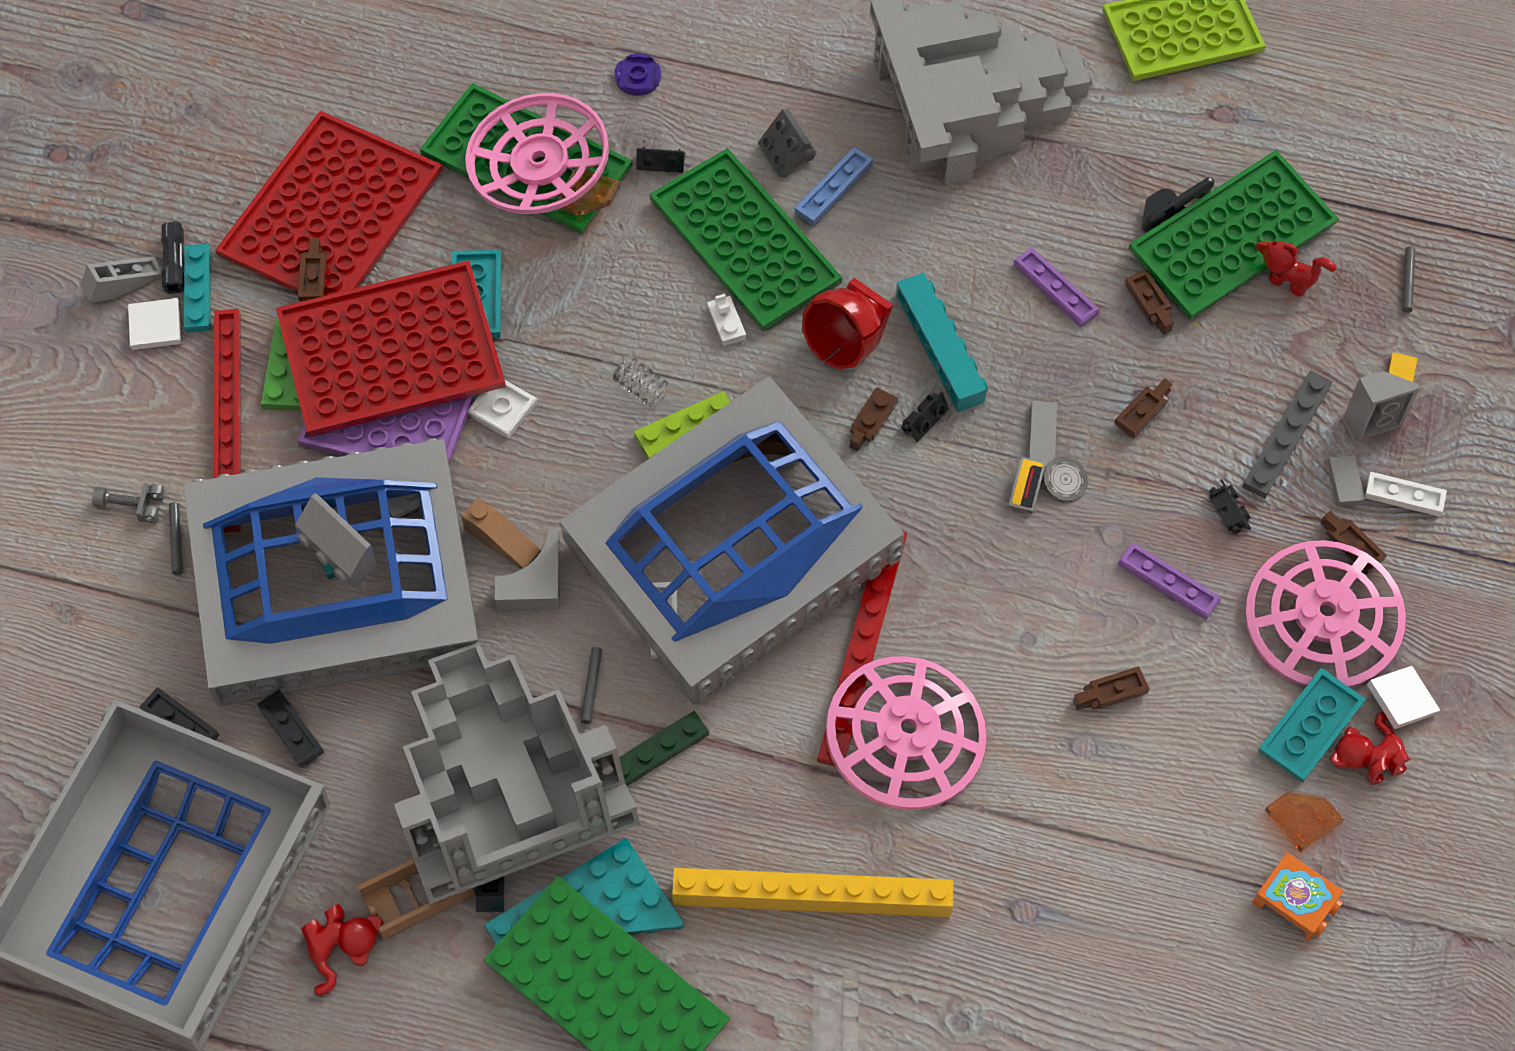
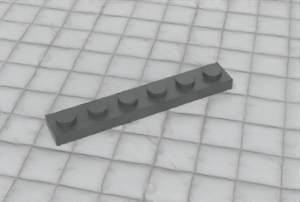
M1310 370L1243 484L1244 489L1266 499L1331 388L1333 381Z

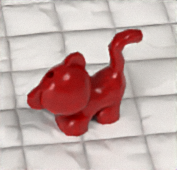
M1284 241L1258 242L1256 244V249L1263 255V261L1269 271H1271L1268 277L1270 282L1276 286L1282 285L1283 282H1291L1290 291L1298 297L1303 296L1306 290L1319 280L1321 266L1330 272H1334L1337 268L1334 262L1324 257L1315 258L1312 266L1298 262L1296 256L1298 249L1294 244Z
M1384 711L1375 716L1374 725L1385 736L1378 746H1374L1371 740L1362 735L1356 728L1349 727L1338 742L1335 752L1330 757L1331 763L1339 768L1347 767L1355 770L1369 767L1367 780L1371 785L1379 784L1384 780L1382 774L1384 771L1389 770L1393 776L1404 773L1407 769L1404 763L1411 759L1405 751L1402 739L1395 735L1392 728L1385 723V720L1389 719Z
M336 904L324 912L327 920L326 924L321 926L315 919L301 928L306 940L309 959L315 964L318 972L326 977V982L315 987V995L322 996L328 994L336 987L337 974L326 963L335 946L339 945L341 950L346 955H349L351 961L356 965H365L368 961L369 952L375 946L379 927L384 924L380 917L368 916L364 918L354 916L348 921L343 922L345 919L344 910L340 904Z

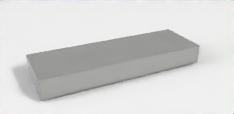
M1032 401L1029 458L1046 462V469L1047 465L1055 459L1057 403Z

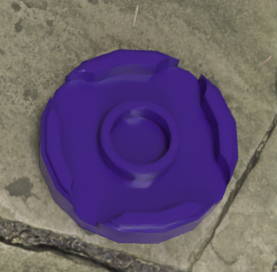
M628 55L622 62L620 60L615 68L616 84L620 90L630 95L640 96L651 93L659 86L661 81L660 65L649 55Z

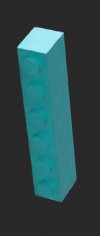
M924 272L898 281L896 297L956 411L960 412L984 403L986 392L988 391L986 380L983 377L980 378L975 360L968 356L965 341L963 338L958 337L954 321L947 317L944 302L941 299L938 300L933 282L931 280L928 281Z

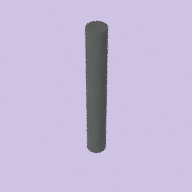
M1412 246L1405 248L1402 311L1406 313L1412 312L1415 248Z
M172 502L169 504L171 567L173 575H181L179 503Z
M593 647L591 650L581 722L584 724H590L592 720L602 649L599 647Z

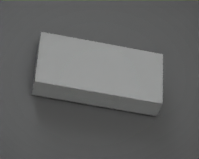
M1355 455L1329 457L1328 465L1338 506L1363 504L1365 497Z

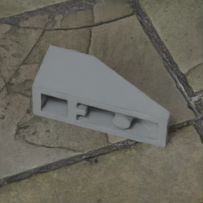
M154 256L87 264L80 285L90 303L113 300L162 278V269Z

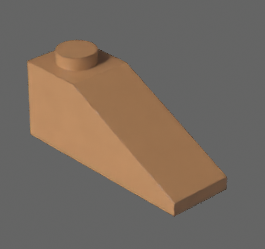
M479 498L461 516L466 532L521 569L533 562L541 552L499 511Z

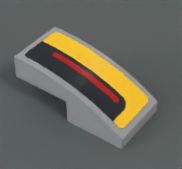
M1021 456L1009 506L1034 512L1046 462Z

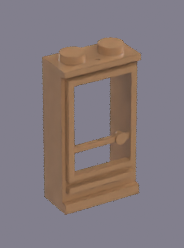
M413 858L358 885L371 916H378L384 922L383 926L379 927V932L384 941L470 897H474L473 888L435 903H427L419 907L410 889L411 885L406 881V879L418 874ZM400 882L403 883L402 887L407 891L415 907V910L403 916L388 889Z

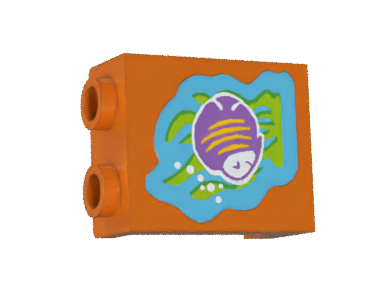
M1287 852L1258 891L1252 903L1260 909L1267 905L1306 932L1305 939L1310 941L1314 934L1319 937L1328 925L1324 921L1327 915L1330 913L1334 916L1343 902L1339 898L1344 891Z

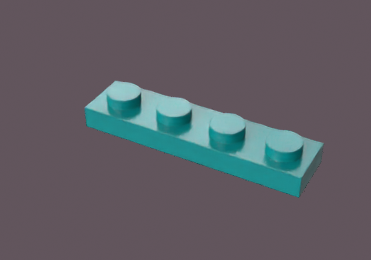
M209 243L184 245V329L186 333L211 331V248Z

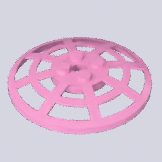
M555 93L526 95L499 106L477 126L467 146L466 169L476 192L486 202L496 208L517 214L551 212L578 200L598 181L608 161V135L597 113L578 99ZM547 105L546 118L533 119L517 125L510 116V114L528 107ZM557 106L575 110L584 115L588 121L577 129L568 122L555 119ZM502 120L509 131L498 140L493 151L480 148L479 145L487 132ZM544 126L543 133L528 137L523 133L525 130ZM554 127H557L572 135L562 142L552 134ZM595 127L602 141L603 152L602 156L589 158V148L584 136ZM514 137L518 144L514 147L512 153H501L504 146ZM579 142L582 150V159H569L567 150ZM476 156L490 160V172L494 182L483 186L479 184L475 171ZM538 157H545L541 162H534ZM498 162L511 164L513 173L501 179L498 173ZM599 166L583 187L576 192L571 189L581 179L587 167ZM567 168H579L568 183H565L560 178ZM520 180L527 184L528 188L526 193L522 194L512 190L508 185ZM552 183L557 188L555 191L536 195L538 186ZM501 189L507 195L522 200L519 207L507 205L493 199L487 193ZM560 194L566 197L548 205L530 207L533 201L547 200Z
M1324 540L1307 541L1279 551L1258 570L1250 585L1245 607L1247 630L1259 656L1280 676L1304 687H1307L1313 677L1293 670L1301 657L1319 663H1334L1337 679L1352 688L1372 680L1389 665L1402 643L1405 632L1406 614L1404 601L1391 575L1378 561L1367 553L1339 542ZM1315 547L1343 550L1358 556L1352 566L1337 560L1319 559ZM1305 549L1308 561L1293 567L1284 576L1269 570L1284 556L1297 550ZM1367 563L1376 568L1386 579L1393 591L1394 597L1379 596L1373 583L1361 572ZM1322 567H1334L1347 573L1338 582L1326 579ZM1310 568L1315 580L1304 588L1290 581L1300 572ZM1356 578L1367 588L1372 598L1357 599L1350 589ZM1264 579L1277 585L1271 599V614L1255 618V597L1259 584ZM1285 589L1297 596L1294 609L1280 612V598ZM1328 605L1333 608L1334 614L1332 616H1325L1321 613L1320 607ZM1397 607L1398 628L1395 639L1390 647L1377 636L1383 623V608ZM1375 608L1374 625L1372 630L1369 631L1358 623L1360 610ZM1296 620L1298 626L1304 632L1298 643L1288 634L1283 622ZM1274 625L1282 641L1292 650L1284 663L1278 660L1267 648L1260 636L1259 628ZM1351 632H1354L1364 640L1356 648L1343 652L1341 640ZM1313 639L1321 642H1330L1332 654H1320L1307 648ZM1371 646L1384 656L1369 670L1356 676L1348 677L1345 661L1360 656Z
M897 656L878 659L863 665L851 673L839 686L827 713L826 741L830 756L838 772L859 794L889 808L922 810L936 807L951 800L961 793L972 781L985 753V721L975 697L953 673L938 664L924 659ZM890 663L916 665L914 676L897 675L883 680L873 668ZM926 668L948 678L963 693L951 698L940 686L925 679ZM864 674L872 686L862 694L855 708L840 707V700L847 688L859 676ZM897 683H912L910 696L895 697L888 686ZM923 687L935 692L944 702L932 707L929 703L922 700ZM877 691L886 702L879 713L863 710L867 701ZM968 702L972 705L978 721V743L964 738V725L958 707ZM951 710L955 721L956 734L941 729L940 715ZM836 717L852 719V735L858 750L846 758L841 754L836 739ZM861 721L876 723L875 732L877 738L865 744L861 734ZM905 722L911 723L915 727V732L911 734L905 733L901 728V724ZM938 740L953 745L950 754L940 764L932 752ZM883 748L887 753L896 757L894 768L891 769L882 764L872 754ZM961 748L975 753L974 761L967 773L959 782L951 787L944 771L954 763ZM923 758L929 768L927 771L918 773L904 772L907 760ZM864 759L877 772L891 778L888 793H882L867 785L852 771L851 767ZM934 778L941 790L939 794L924 798L906 799L898 797L902 781L920 782Z

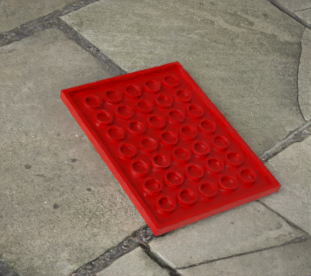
M320 110L215 249L216 254L298 293L301 254L309 252L310 238H320L321 252H326L327 257L324 296L358 288L443 171L442 164Z
M470 260L276 308L308 437L506 387Z

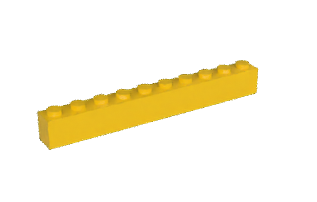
M674 868L672 897L673 906L951 918L953 880Z

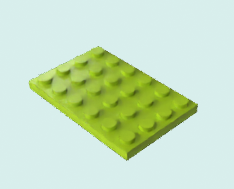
M1121 0L1103 4V14L1132 81L1261 53L1266 48L1245 0Z

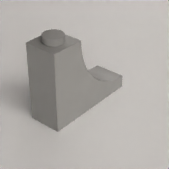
M558 528L548 529L547 539L542 551L528 566L509 575L495 576V586H490V601L495 602L497 612L560 610V536Z

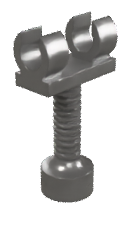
M144 483L141 496L133 497L110 494L107 488L96 486L93 491L92 504L93 507L105 508L108 503L137 507L136 516L138 521L157 523L160 513H158L159 509L147 507L149 498L162 501L166 491H163L164 487L161 485Z

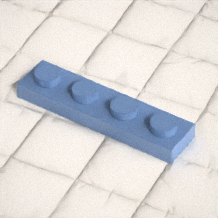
M854 147L795 207V214L814 226L873 165V159Z

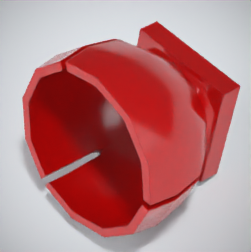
M856 278L849 281L847 288L832 289L820 293L802 313V332L809 349L821 362L825 360L824 364L839 370L853 368L862 364L879 344L893 304Z

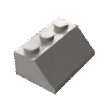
M1385 371L1374 374L1369 372L1362 375L1358 380L1344 414V419L1356 441L1402 427L1420 389L1418 384Z
M315 492L295 524L299 534L297 539L306 548L311 546L316 551L315 556L323 565L330 564L335 569L333 573L342 583L347 581L354 587L377 567L372 547Z

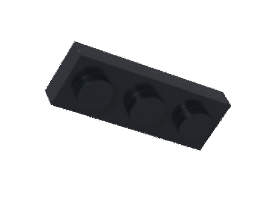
M158 687L139 706L141 710L210 739L216 740L219 736L217 730Z
M280 689L257 703L258 709L301 768L324 753L320 744Z

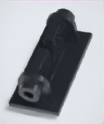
M644 146L636 149V170L684 173L685 152L681 151V149H678V151L647 149Z
M942 391L938 395L936 393L927 395L924 401L917 407L920 413L913 411L902 421L901 429L905 433L912 432L915 442H918L949 410Z
M1220 480L1223 487H1213L1210 489L1209 498L1218 512L1226 508L1228 509V511L1220 515L1228 531L1237 534L1242 531V526L1245 524L1250 530L1251 527L1247 521L1251 517L1244 505L1239 507L1235 500L1239 498L1232 484L1226 486L1224 481Z

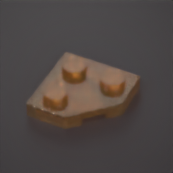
M579 168L573 170L567 183L574 177ZM585 170L581 179L571 189L574 192L579 190L595 172ZM601 175L586 194L569 205L560 208V210L580 216L610 206L620 189V181ZM560 194L557 201H560L566 197L563 194Z
M1292 792L1285 793L1265 809L1267 814L1300 853L1339 826L1344 820L1327 798Z

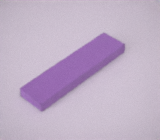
M1032 247L1014 260L1013 265L1078 326L1083 327L1099 314L1100 309Z
M1135 543L1130 545L1118 562L1120 567L1205 620L1208 619L1221 600V597Z

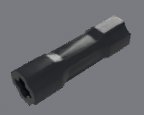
M165 222L161 226V241L163 244L162 287L164 292L168 294L181 293L184 290V229L179 222Z

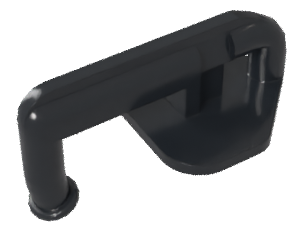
M1205 178L1179 196L1174 191L1166 188L1160 189L1149 196L1145 202L1141 225L1142 230L1149 232L1185 209V205L1196 198L1200 199L1208 194L1215 184L1214 178Z

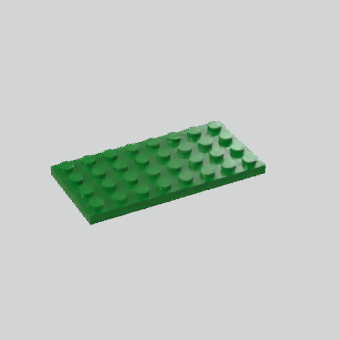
M471 83L420 148L421 155L469 178L466 169V151L473 132L488 114L509 102V100ZM527 109L510 114L517 125L529 120L544 118ZM502 120L487 132L479 145L480 148L493 151L498 140L509 131ZM544 126L531 128L523 131L526 137L543 133ZM554 127L552 135L558 137L563 142L572 134ZM513 137L504 146L501 153L511 154L514 147L518 144L517 140ZM585 138L589 148V158L602 156V145ZM579 142L567 150L569 159H582V150ZM609 149L608 161L603 173L586 194L563 208L540 214L583 234L632 168V160ZM476 156L475 171L479 184L486 185L494 182L490 172V160ZM538 157L534 162H541L545 157ZM498 162V173L501 179L513 173L511 164ZM599 166L587 167L581 179L571 189L576 192L583 187ZM567 168L560 178L565 183H568L579 168ZM518 180L508 185V187L525 194L528 185ZM552 183L538 186L536 195L549 193L557 190V188ZM501 189L495 191L520 204L522 200L507 195ZM560 194L547 200L533 201L530 207L548 205L566 197Z
M728 148L649 194L651 202L762 331L804 307L820 293L831 290L842 283V276Z
M1275 150L1130 243L1128 249L1191 320L1268 269L1263 261V255L1256 249L1258 242L1284 241L1294 244L1298 249L1335 225L1339 218L1284 157Z
M559 876L553 880L483 960L487 966L588 1051H705L730 1021V1017Z

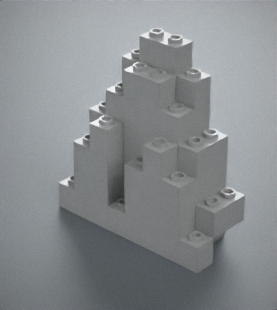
M870 0L869 14L875 29L873 61L879 79L889 78L890 73L907 123L904 154L910 172L938 167L944 185L970 181L973 178V170H976L975 159L1020 150L1021 142L1025 138L1024 129L1067 121L1069 110H1072L1071 100L1088 96L1089 86H1092V77L1089 72H1086L1084 56L1079 54L1077 46L1060 49L1059 45H1055L1052 36L1044 37L1043 33L1026 36L1025 32H1021L1018 23L1001 26L999 22H996L993 13L985 14L984 10L967 14L966 10L961 8L959 0L925 7L924 3L906 6L900 0Z
M476 642L428 660L435 683L411 691L427 738L403 746L419 795L395 803L394 806L430 904L640 824L636 805L625 784L616 745L606 725L579 734L559 689L536 698L532 697L514 654L488 663L480 643Z

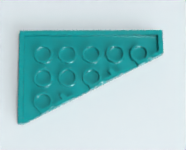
M627 838L561 877L630 935H638L642 932L648 934L657 933L659 930L668 929L681 930L684 928V922ZM548 886L484 924L485 929L496 945Z

